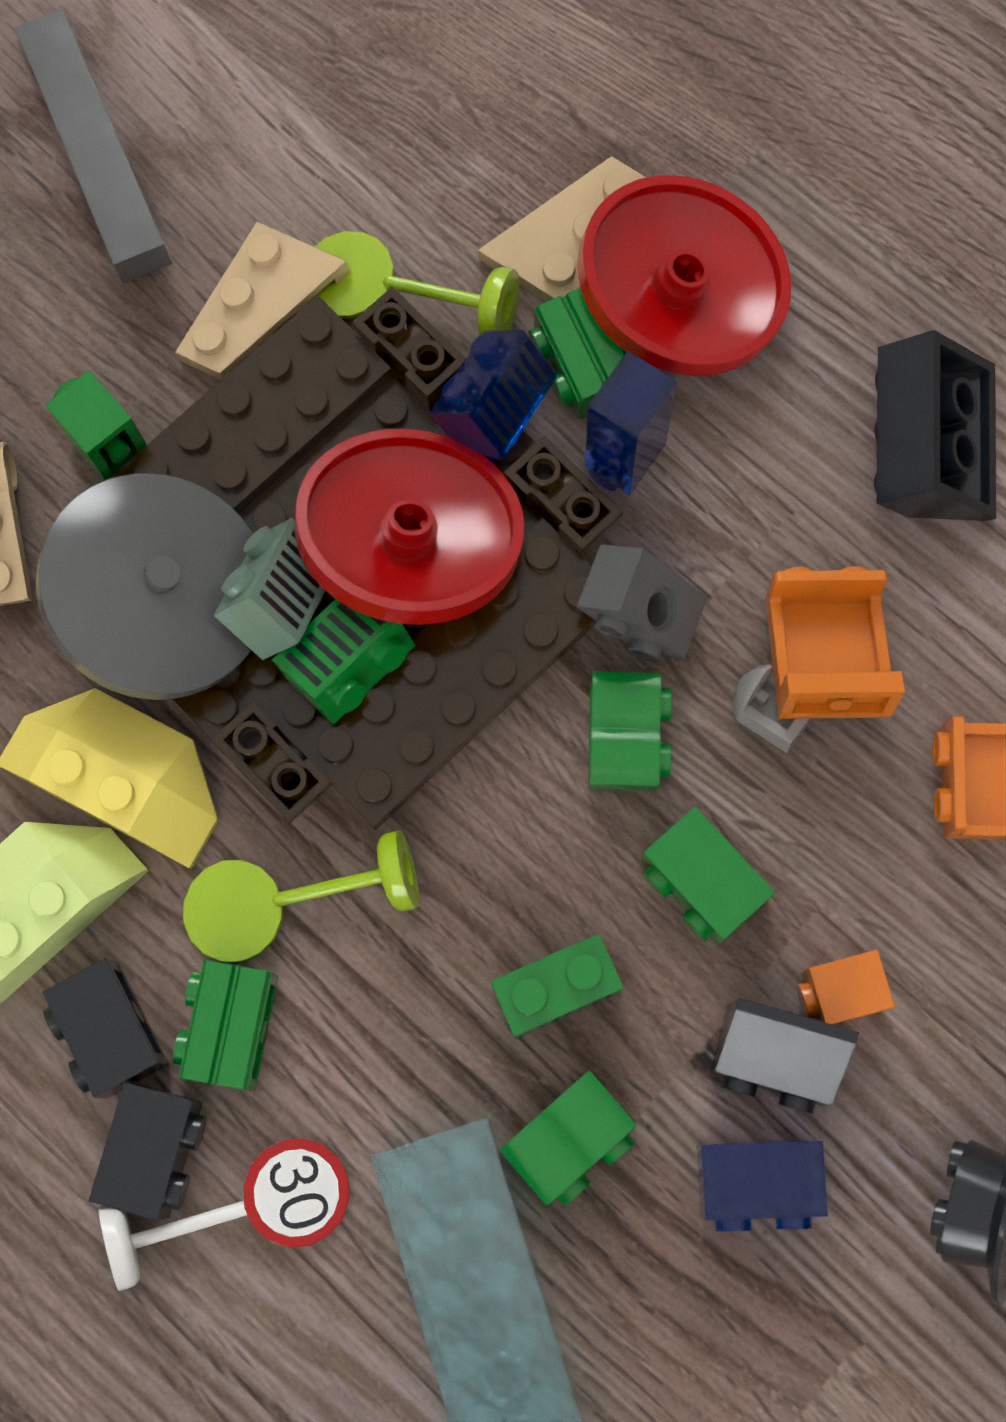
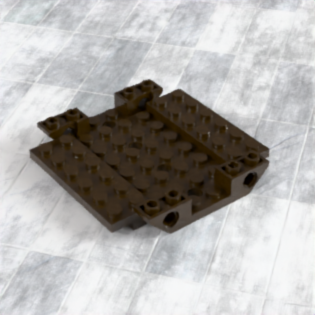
M393 287L386 291L352 322L357 333L317 295L109 478L151 473L173 476L193 482L217 495L231 506L254 534L263 526H268L272 529L290 518L295 520L296 501L303 479L313 464L334 446L357 435L372 431L416 429L444 435L462 443L472 442L479 445L483 450V455L505 475L516 492L524 517V539L517 567L505 588L485 606L461 618L435 624H403L416 646L407 653L405 660L397 669L387 673L365 694L363 701L357 708L345 713L335 724H332L290 684L272 661L278 653L262 660L251 650L239 664L240 675L234 684L228 687L213 685L193 695L173 699L289 823L293 822L332 786L376 831L595 625L596 620L577 607L592 566L576 550L583 553L623 515V511L545 435L535 442L493 401L515 430L511 436L484 401L488 395L469 377L468 360ZM480 407L484 409L508 440L506 446L502 444L478 413ZM326 590L320 605L316 608L309 623L335 600Z

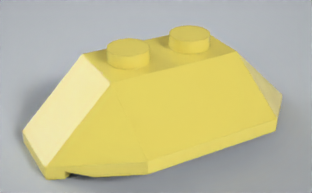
M96 688L24 716L0 756V768L189 869L193 868L219 822L195 741Z

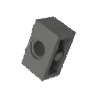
M600 544L577 607L596 620L594 627L598 631L628 643L627 651L630 654L649 662H659L661 656L685 659L707 598L646 549Z

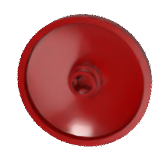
M659 175L638 179L620 187L605 198L597 207L580 242L577 259L578 280L585 303L598 325L608 337L627 353L646 364L667 372L691 376H708L735 370L756 358L771 342L785 320L791 299L790 269L784 250L770 226L742 199L715 184L700 179L677 175Z
M385 429L360 434L347 439L328 450L313 464L303 479L298 492L294 531L296 544L306 568L320 586L335 599L355 611L372 618L400 624L422 625L447 622L475 612L489 603L505 588L517 567L524 539V517L518 496L511 483L489 459L475 449L460 441L433 432L416 429Z

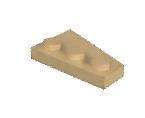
M611 156L478 250V259L493 269L500 267L516 269L519 275L520 286L545 302L559 296L564 297L568 292L580 288L577 271L578 250L583 234L597 207L615 190L630 182L646 177Z
M256 222L175 353L182 363L221 380L294 314L306 306L330 282L334 281L338 284L351 272L347 262Z

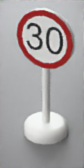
M304 1138L282 1140L263 1150L250 1166L243 1186L244 1201L132 1234L126 1212L106 1206L99 1207L103 1239L118 1291L131 1288L139 1282L140 1266L136 1249L248 1215L253 1227L269 1242L288 1248L311 1246L328 1237L342 1221L350 1199L348 1176L339 1158L323 1144Z

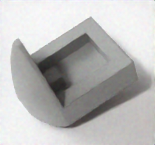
M769 664L752 669L739 679L733 697V714L739 723L787 753L812 718L778 719L773 675L774 667Z

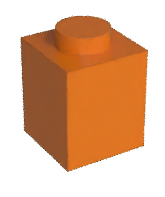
M878 949L810 967L801 972L804 983L797 985V993L805 1017H815V1020L832 1025L895 1008Z

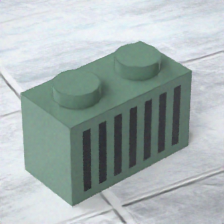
M293 518L272 529L268 526H263L247 540L243 547V551L247 555L241 566L234 570L223 583L221 591L225 595L213 615L262 660L300 642L325 592L312 577L300 556L296 544L295 520Z

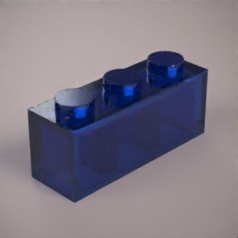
M629 351L626 352L588 406L585 468L589 469L590 477L603 488L610 491H615L618 488L630 496L666 445L677 381Z

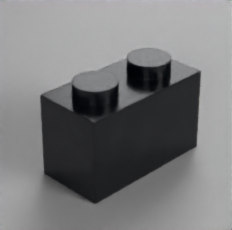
M104 958L42 992L49 1005L47 1009L43 1010L46 1023L58 1041L66 1040L75 1058L69 1062V1069L76 1084L83 1093L91 1091L94 1098L108 1099L122 1091L124 1082L137 1083L169 1065L119 962Z
M124 1082L88 1201L157 1221L169 1218L172 1209L179 1210L184 1202L190 1176L183 1173L189 1149L193 1151L198 1149L206 1127L207 1117L200 1114L203 1101L138 1083Z

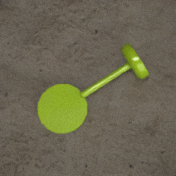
M343 231L326 237L315 246V248L345 260L351 271L338 284L332 281L317 294L341 319L358 317L386 291L393 287L395 290L478 308V331L484 341L488 343L503 344L511 331L519 299L520 283L516 269L506 267L494 269L487 277L480 295L395 277V268L389 250L378 238L364 232Z
M401 830L388 832L379 838L377 844L379 869L280 892L276 881L262 867L244 860H222L205 868L191 883L184 899L183 923L190 941L204 955L221 962H244L263 953L276 939L283 921V906L378 883L383 884L386 896L396 910L408 911L419 907V887L409 845Z

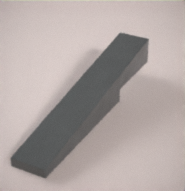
M63 9L15 27L112 263L122 283H127L171 265L172 261Z

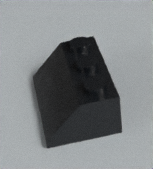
M935 330L878 347V370L875 374L877 422L874 429L877 441V473L874 478V488L877 494L876 504L908 518L975 521L996 519L995 364Z

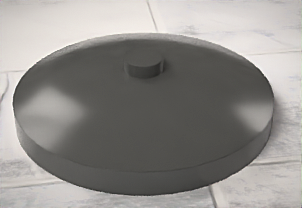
M151 473L130 474L105 480L78 495L59 514L42 546L36 572V594L40 614L47 632L59 651L78 671L97 684L116 693L141 699L165 700L190 696L204 691L227 677L251 651L248 646L213 615L225 595L221 591L222 585L228 576L241 566L247 555L243 551V547L253 533L238 513L220 497L193 482L181 478Z

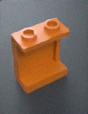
M851 566L831 571H812L806 567H792L773 574L765 597L772 666L774 667L773 675L778 719L892 717L905 693L902 671H891L881 603V595L887 584L886 571L867 570L860 566Z
M951 716L941 726V732H935L933 737V762L935 766H942V788H936L934 794L935 821L943 823V838L1006 840V724L965 723L964 716Z

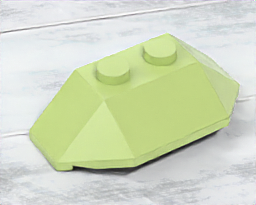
M24 822L0 843V1004L149 871L113 829Z

